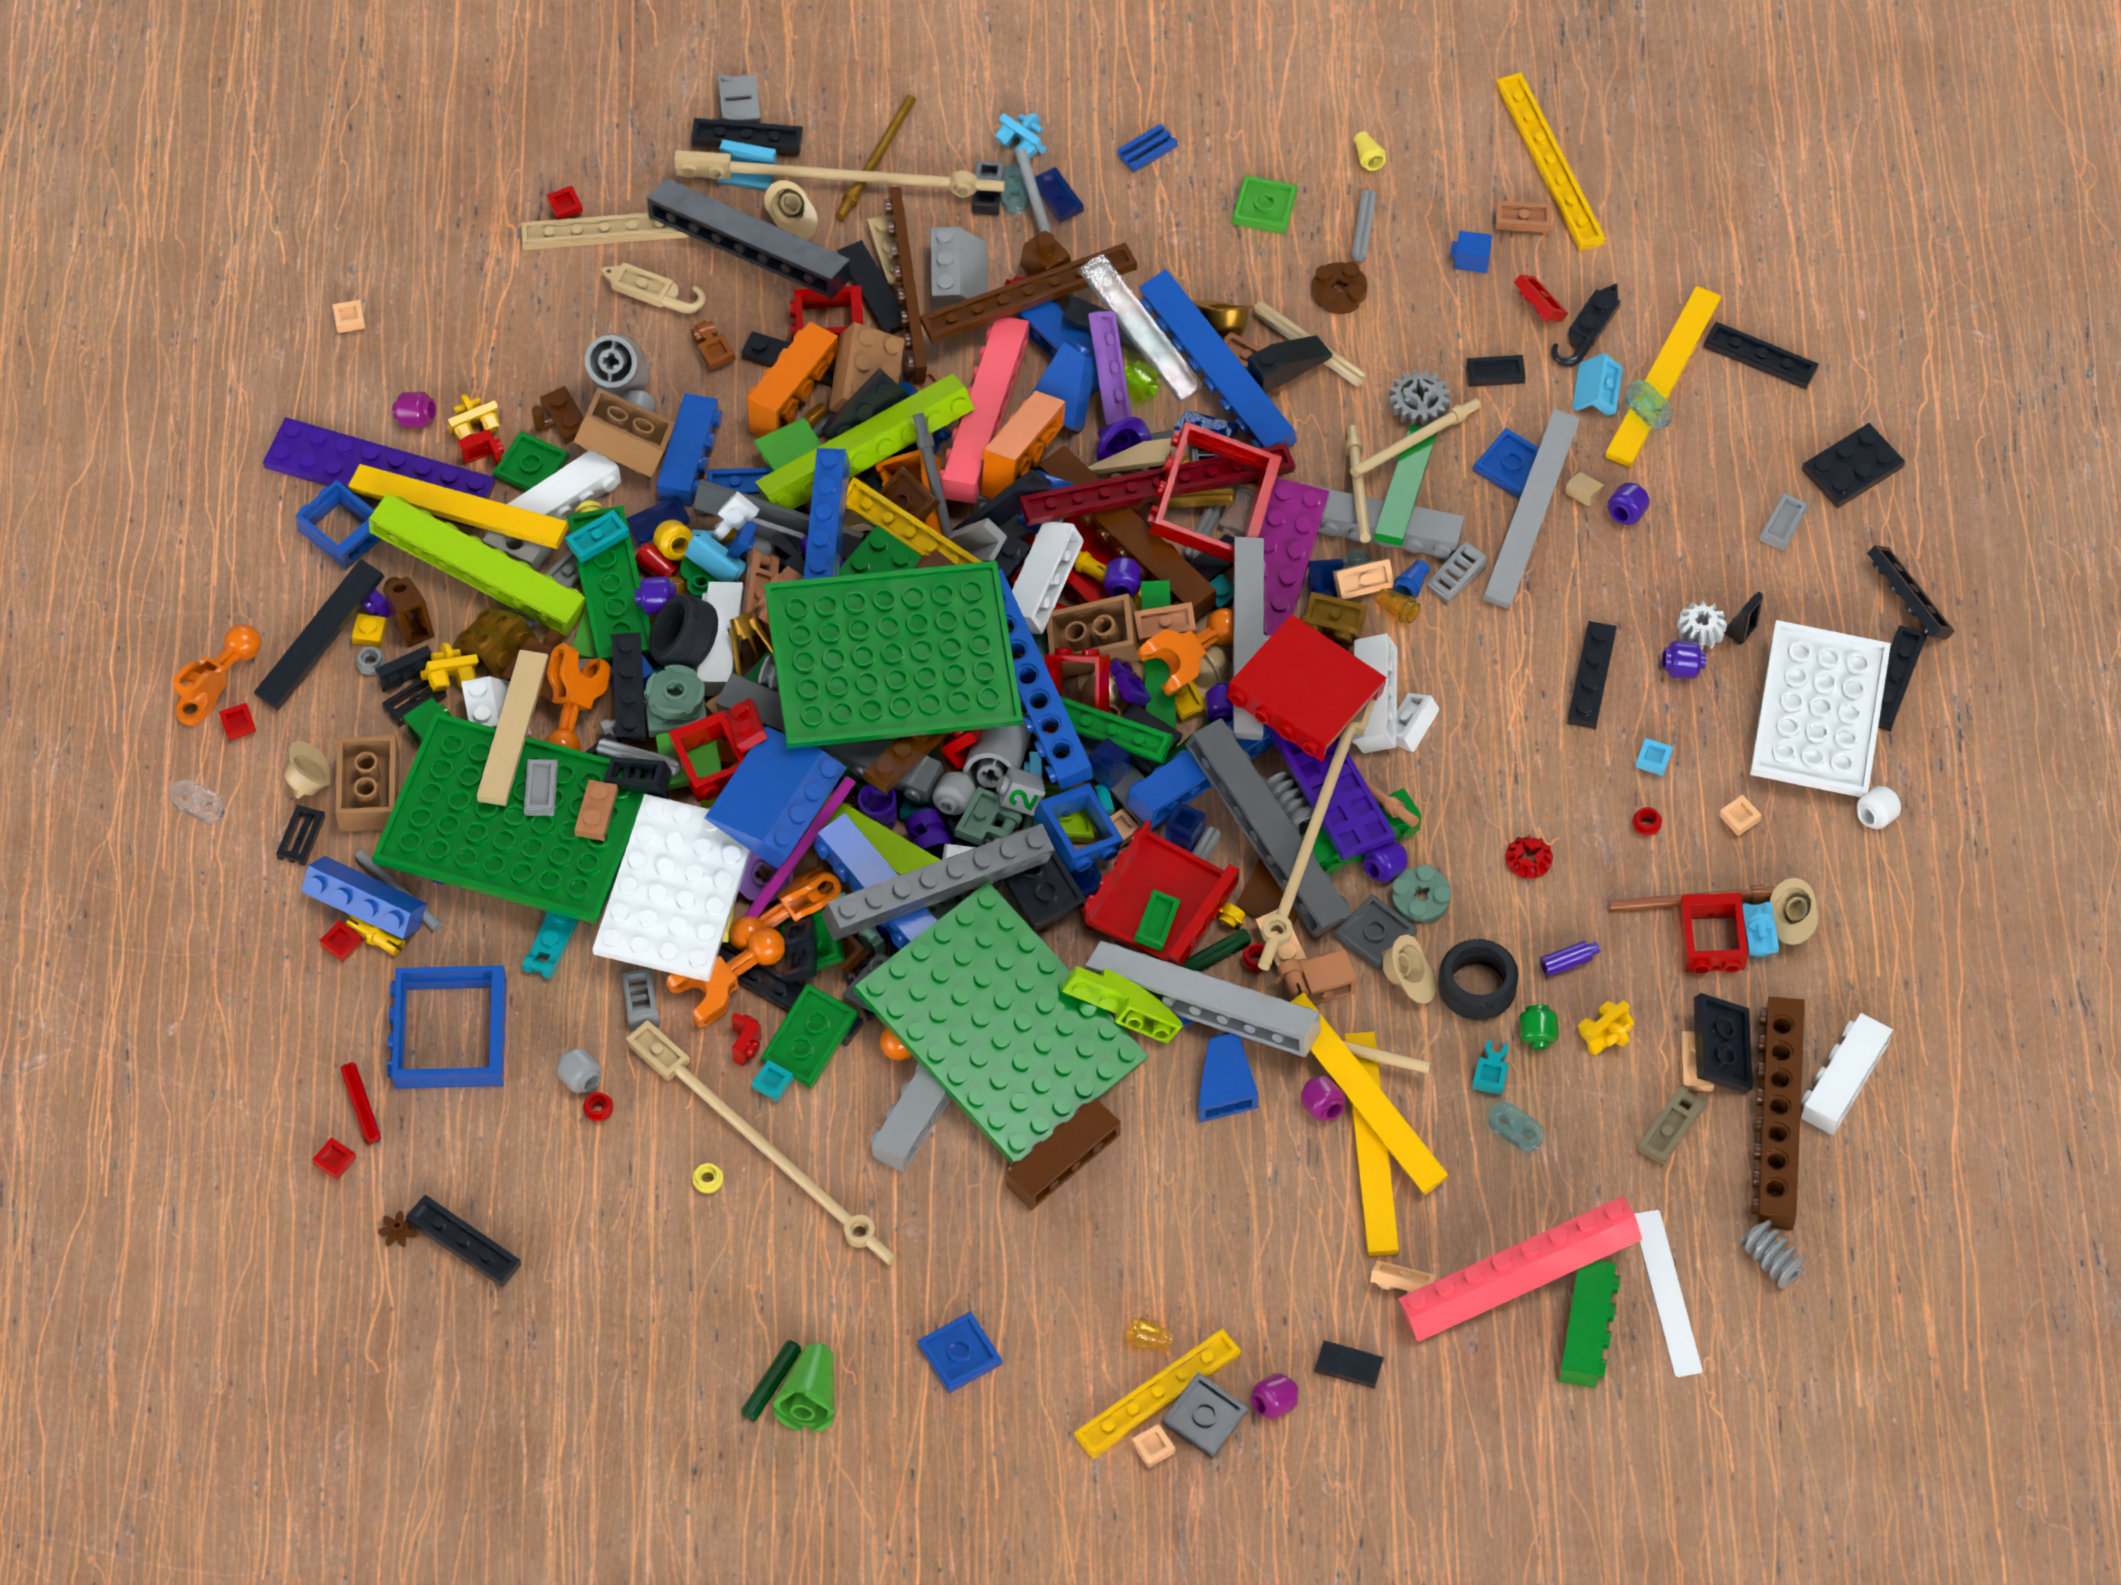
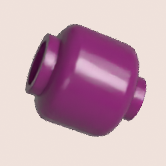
M402 392L392 405V415L403 428H425L435 419L436 404L426 392Z
M1319 1076L1306 1082L1301 1093V1102L1315 1119L1329 1121L1336 1119L1342 1114L1346 1096L1332 1078Z
M1281 1373L1268 1376L1253 1387L1251 1396L1253 1408L1259 1415L1269 1419L1281 1417L1297 1406V1384L1294 1380Z

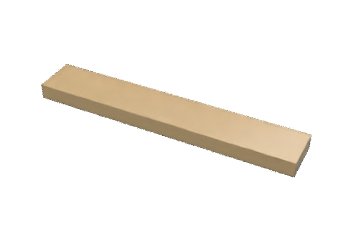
M648 213L521 222L523 250L689 237V235L650 219Z
M519 650L478 789V802L507 806L548 665V654Z

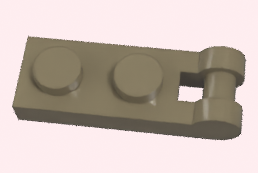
M1683 1085L1677 1089L1638 1145L1639 1152L1663 1166L1708 1103V1100L1704 1097H1696L1689 1093L1690 1089ZM1684 1103L1691 1108L1687 1110L1680 1105Z

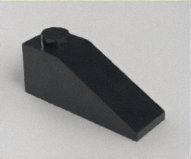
M1314 335L1270 344L1248 356L1247 371L1267 394L1331 359L1333 354L1321 339Z

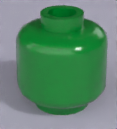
M1549 1005L1527 1006L1526 1011L1519 1015L1520 1040L1525 1044L1531 1045L1532 1050L1549 1049V1044L1559 1038L1557 1013L1550 1010Z

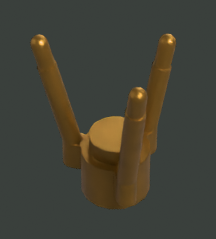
M751 612L730 619L731 627L727 629L731 639L735 673L742 677V668L737 636L740 641L747 639L757 662H759L761 656L753 639L756 632L773 655L770 639L761 628L757 617H752Z

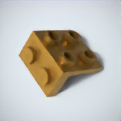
M1311 592L1306 615H1300V620L1323 635L1324 632L1333 633L1332 636L1335 639L1352 643V639H1360L1368 606Z
M490 607L481 611L477 619L458 635V638L453 642V647L467 654H477L478 657H481L493 677L502 680L504 678L502 676L504 671L530 637L537 641L539 640L523 616Z

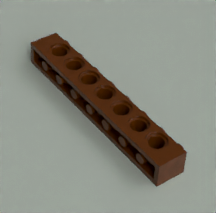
M1768 996L1766 1008L1761 1007L1759 1025L1765 1026L1764 1034L1759 1035L1758 1052L1764 1053L1763 1061H1758L1757 1079H1762V1088H1757L1756 1106H1761V1115H1756L1755 1133H1760V1142H1755L1754 1160L1759 1161V1170L1754 1169L1752 1187L1758 1188V1196L1752 1198L1751 1215L1757 1216L1756 1225L1770 1220L1772 1222L1770 1228L1793 1230L1797 1217L1805 999ZM1776 1029H1783V1030H1785L1787 1033H1785V1034H1780V1033L1776 1032L1775 1030H1776ZM1774 1056H1782L1786 1060L1780 1061L1775 1059ZM1772 1083H1782L1785 1087L1779 1088ZM1778 1109L1781 1110L1784 1114L1777 1115L1773 1113L1771 1110ZM1776 1136L1783 1141L1775 1142L1770 1137ZM1770 1164H1777V1165L1781 1166L1782 1168H1781V1169H1773V1168H1771L1769 1165H1770ZM1775 1191L1781 1196L1773 1197L1768 1192Z

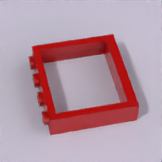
M1185 422L1180 431L1175 430L1170 445L1174 449L1172 455H1167L1162 470L1166 472L1164 480L1159 481L1155 491V496L1159 498L1157 505H1152L1148 514L1147 521L1151 522L1148 533L1234 564L1233 545L1163 520L1186 443L1261 470L1242 537L1258 538L1282 457Z

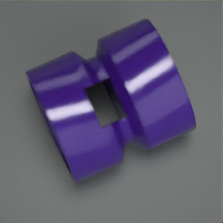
M866 784L858 794L859 812L889 830H893L897 824L898 817L894 789L892 788L886 794L874 785Z
M925 809L911 815L904 823L908 838L913 844L942 860L944 845L952 844L949 834L945 831V824L938 810Z

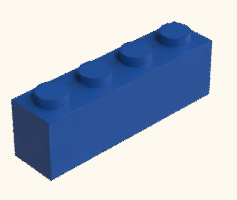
M1051 300L1017 313L1018 319L1029 321V338L1052 359L1063 342L1075 344L1076 341L1090 349L1088 354L1094 357L1092 334H1087L1085 331L1061 322L1064 312L1056 300ZM1096 364L1091 396L1100 390Z
M684 393L656 485L658 501L692 507L701 474H706L708 469V450L712 451L714 449L716 439L714 434L715 427H720L723 412L718 408V399Z
M327 856L308 865L301 892L402 939L420 929L427 905L422 900Z

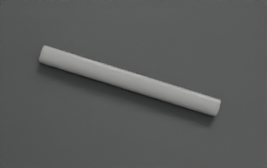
M1019 149L1015 153L1040 233L1042 231L1052 233L1026 149Z
M363 849L356 853L355 859L379 881L413 896L383 867L373 864L372 857ZM426 908L422 921L436 932L442 927V922Z

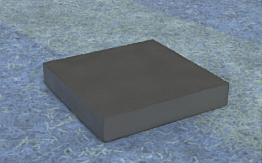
M1371 894L1333 932V938L1379 972L1383 968L1382 952L1393 947L1395 940L1399 936L1407 934L1414 937L1417 934L1418 928L1375 895Z

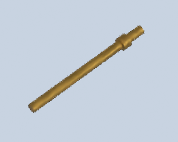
M906 95L862 171H874L916 102L914 96ZM855 181L853 186L846 190L842 197L843 202L835 214L838 220L844 221L852 207L857 206L862 197L861 192L867 182Z

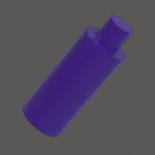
M1581 941L1541 956L1539 958L1540 965L1545 976L1550 977L1592 961V955L1600 953V947L1596 941L1587 944L1586 941Z

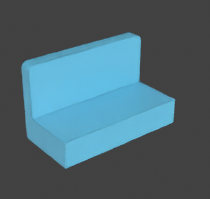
M722 140L720 153L731 154V161L777 165L776 149ZM732 172L731 179H719L716 181L766 191L772 184L774 175Z
M1606 353L1581 362L1578 368L1572 408L1579 411L1593 405L1606 416L1615 414L1623 367Z
M704 531L699 536L695 535L690 540L685 552L686 557L719 582H737L747 571L748 567L740 558L736 560L727 555L728 549Z

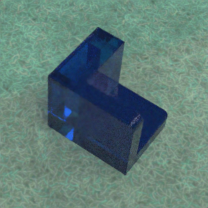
M1343 559L1309 561L1308 583L1310 595L1311 592L1338 598L1333 571L1343 569Z

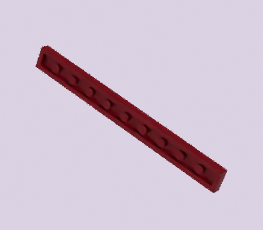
M1286 443L1259 448L1282 457L1277 476L1294 472L1296 466ZM1223 456L1183 463L1179 465L1170 497L1259 480L1261 470ZM1163 468L1023 495L1020 496L1018 503L1027 526L1154 501L1159 498L1155 496V491L1159 481L1164 480L1166 472L1162 470Z

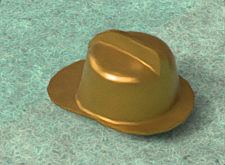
M1210 300L1193 301L1196 307L1207 310L1211 326L1216 332L1227 336L1230 331L1236 335H1242L1247 324L1248 310L1254 307L1253 305L1240 306Z

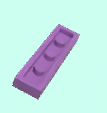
M1115 311L1088 314L1106 426L1124 418L1132 417Z

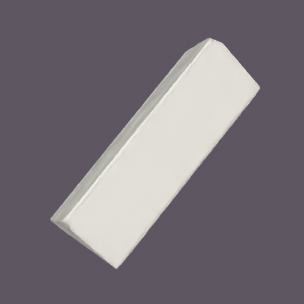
M1407 694L1396 714V746L1406 751H1415L1439 712V707L1431 695Z

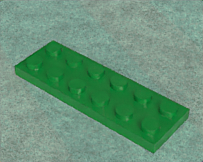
M623 505L567 515L570 534L612 510L617 513L628 527ZM630 536L583 563L575 556L597 658L612 663V634L641 632L642 655L644 657L650 656L649 636L651 627L648 614L644 613L642 605L636 606L635 589L640 588V578Z

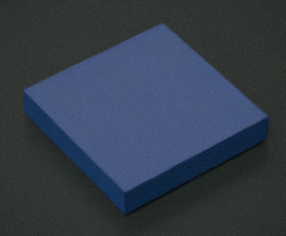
M1505 428L1473 465V471L1520 499L1539 447Z
M971 1311L917 1340L918 1347L949 1394L1002 1365L1001 1357Z

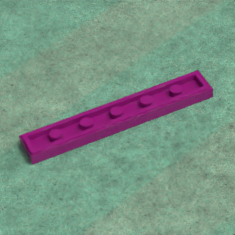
M848 776L843 779L797 842L788 858L778 868L745 913V917L757 918L812 844L817 833L822 830L856 782Z

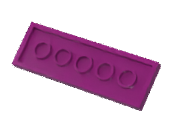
M1280 478L1275 479L1258 538H1264L1265 635H1273L1286 619L1295 613L1329 499V490Z

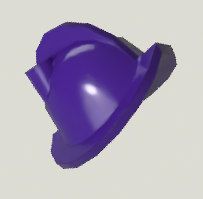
M1134 416L1115 422L1106 429H1100L1097 433L1100 439L1096 450L1097 461L1104 460L1144 441H1151L1152 437L1148 426L1142 419Z

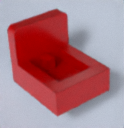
M490 429L477 434H469L463 439L458 440L460 456L464 465L491 455L497 466L501 461V454H504L500 439H494Z
M984 729L951 732L952 734L948 736L942 748L946 759L954 764L957 770L964 767L968 753L965 747L976 742Z
M734 1013L731 1017L732 1028L740 1036L732 1047L733 1061L745 1066L749 1058L753 1059L759 1051L762 1039L761 1026L756 1019L749 1015L742 1016Z

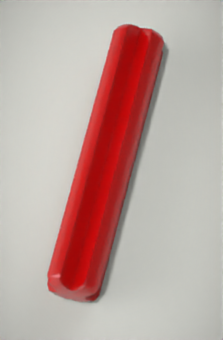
M354 1062L344 1064L340 1070L365 1142L367 1144L378 1142L381 1140L380 1131L357 1066Z

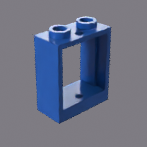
M337 480L330 486L324 487L314 500L309 504L303 505L295 515L299 532L346 570L381 540V538L370 533L369 517L374 512V509ZM340 504L362 521L363 524L338 545L315 527V525Z
M1089 783L1039 801L1034 811V816H1032L1037 825L1043 824L1053 847L1069 872L1075 870L1079 872L1084 871L1096 862L1112 860L1118 855V850L1123 842V838ZM1084 809L1101 836L1102 841L1076 850L1058 819Z

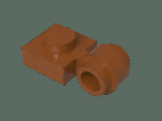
M704 320L694 325L695 328L691 329L692 337L698 345V351L710 371L736 360L735 353L723 333L718 335L712 321L706 322Z

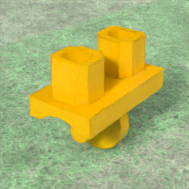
M465 393L460 395L462 404L453 407L454 413L457 416L449 418V425H447L450 434L455 433L458 440L463 439L469 434H475L471 426L479 422L484 431L490 429L492 433L498 430L500 426L497 416L498 406L495 400L482 405L479 397L470 400Z
M445 642L440 644L439 652L431 653L432 661H428L425 670L420 672L422 680L428 679L433 692L448 689L450 686L448 676L456 675L458 686L462 688V681L476 679L474 668L479 661L477 654L461 656L460 649L452 650L450 644Z
M1608 1000L1600 1006L1598 1011L1600 1019L1597 1022L1590 1018H1585L1578 1024L1580 1036L1587 1042L1588 1050L1594 1056L1605 1047H1611L1614 1043L1624 1047L1630 1042L1627 1033L1632 1030L1634 1021L1629 1013L1630 1004L1623 1000L1617 1005Z

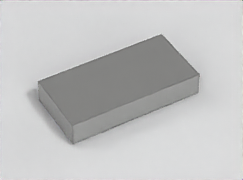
M1783 493L1760 533L1759 541L1785 552L1806 515L1809 504Z
M528 759L524 803L525 816H555L558 760Z

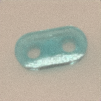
M1012 163L1005 168L1003 173L1005 190L1001 193V204L1005 211L1018 214L1027 209L1029 195L1019 163Z
M1637 380L1627 386L1625 393L1627 405L1649 426L1664 428L1671 423L1673 415L1672 405L1648 382ZM1636 397H1641L1643 399L1637 400Z
M1499 1102L1491 1107L1488 1124L1494 1132L1523 1151H1534L1541 1146L1544 1130L1538 1121L1508 1102ZM1501 1118H1505L1508 1120V1122L1503 1124L1500 1123L1498 1120ZM1530 1135L1533 1139L1528 1141L1523 1136Z

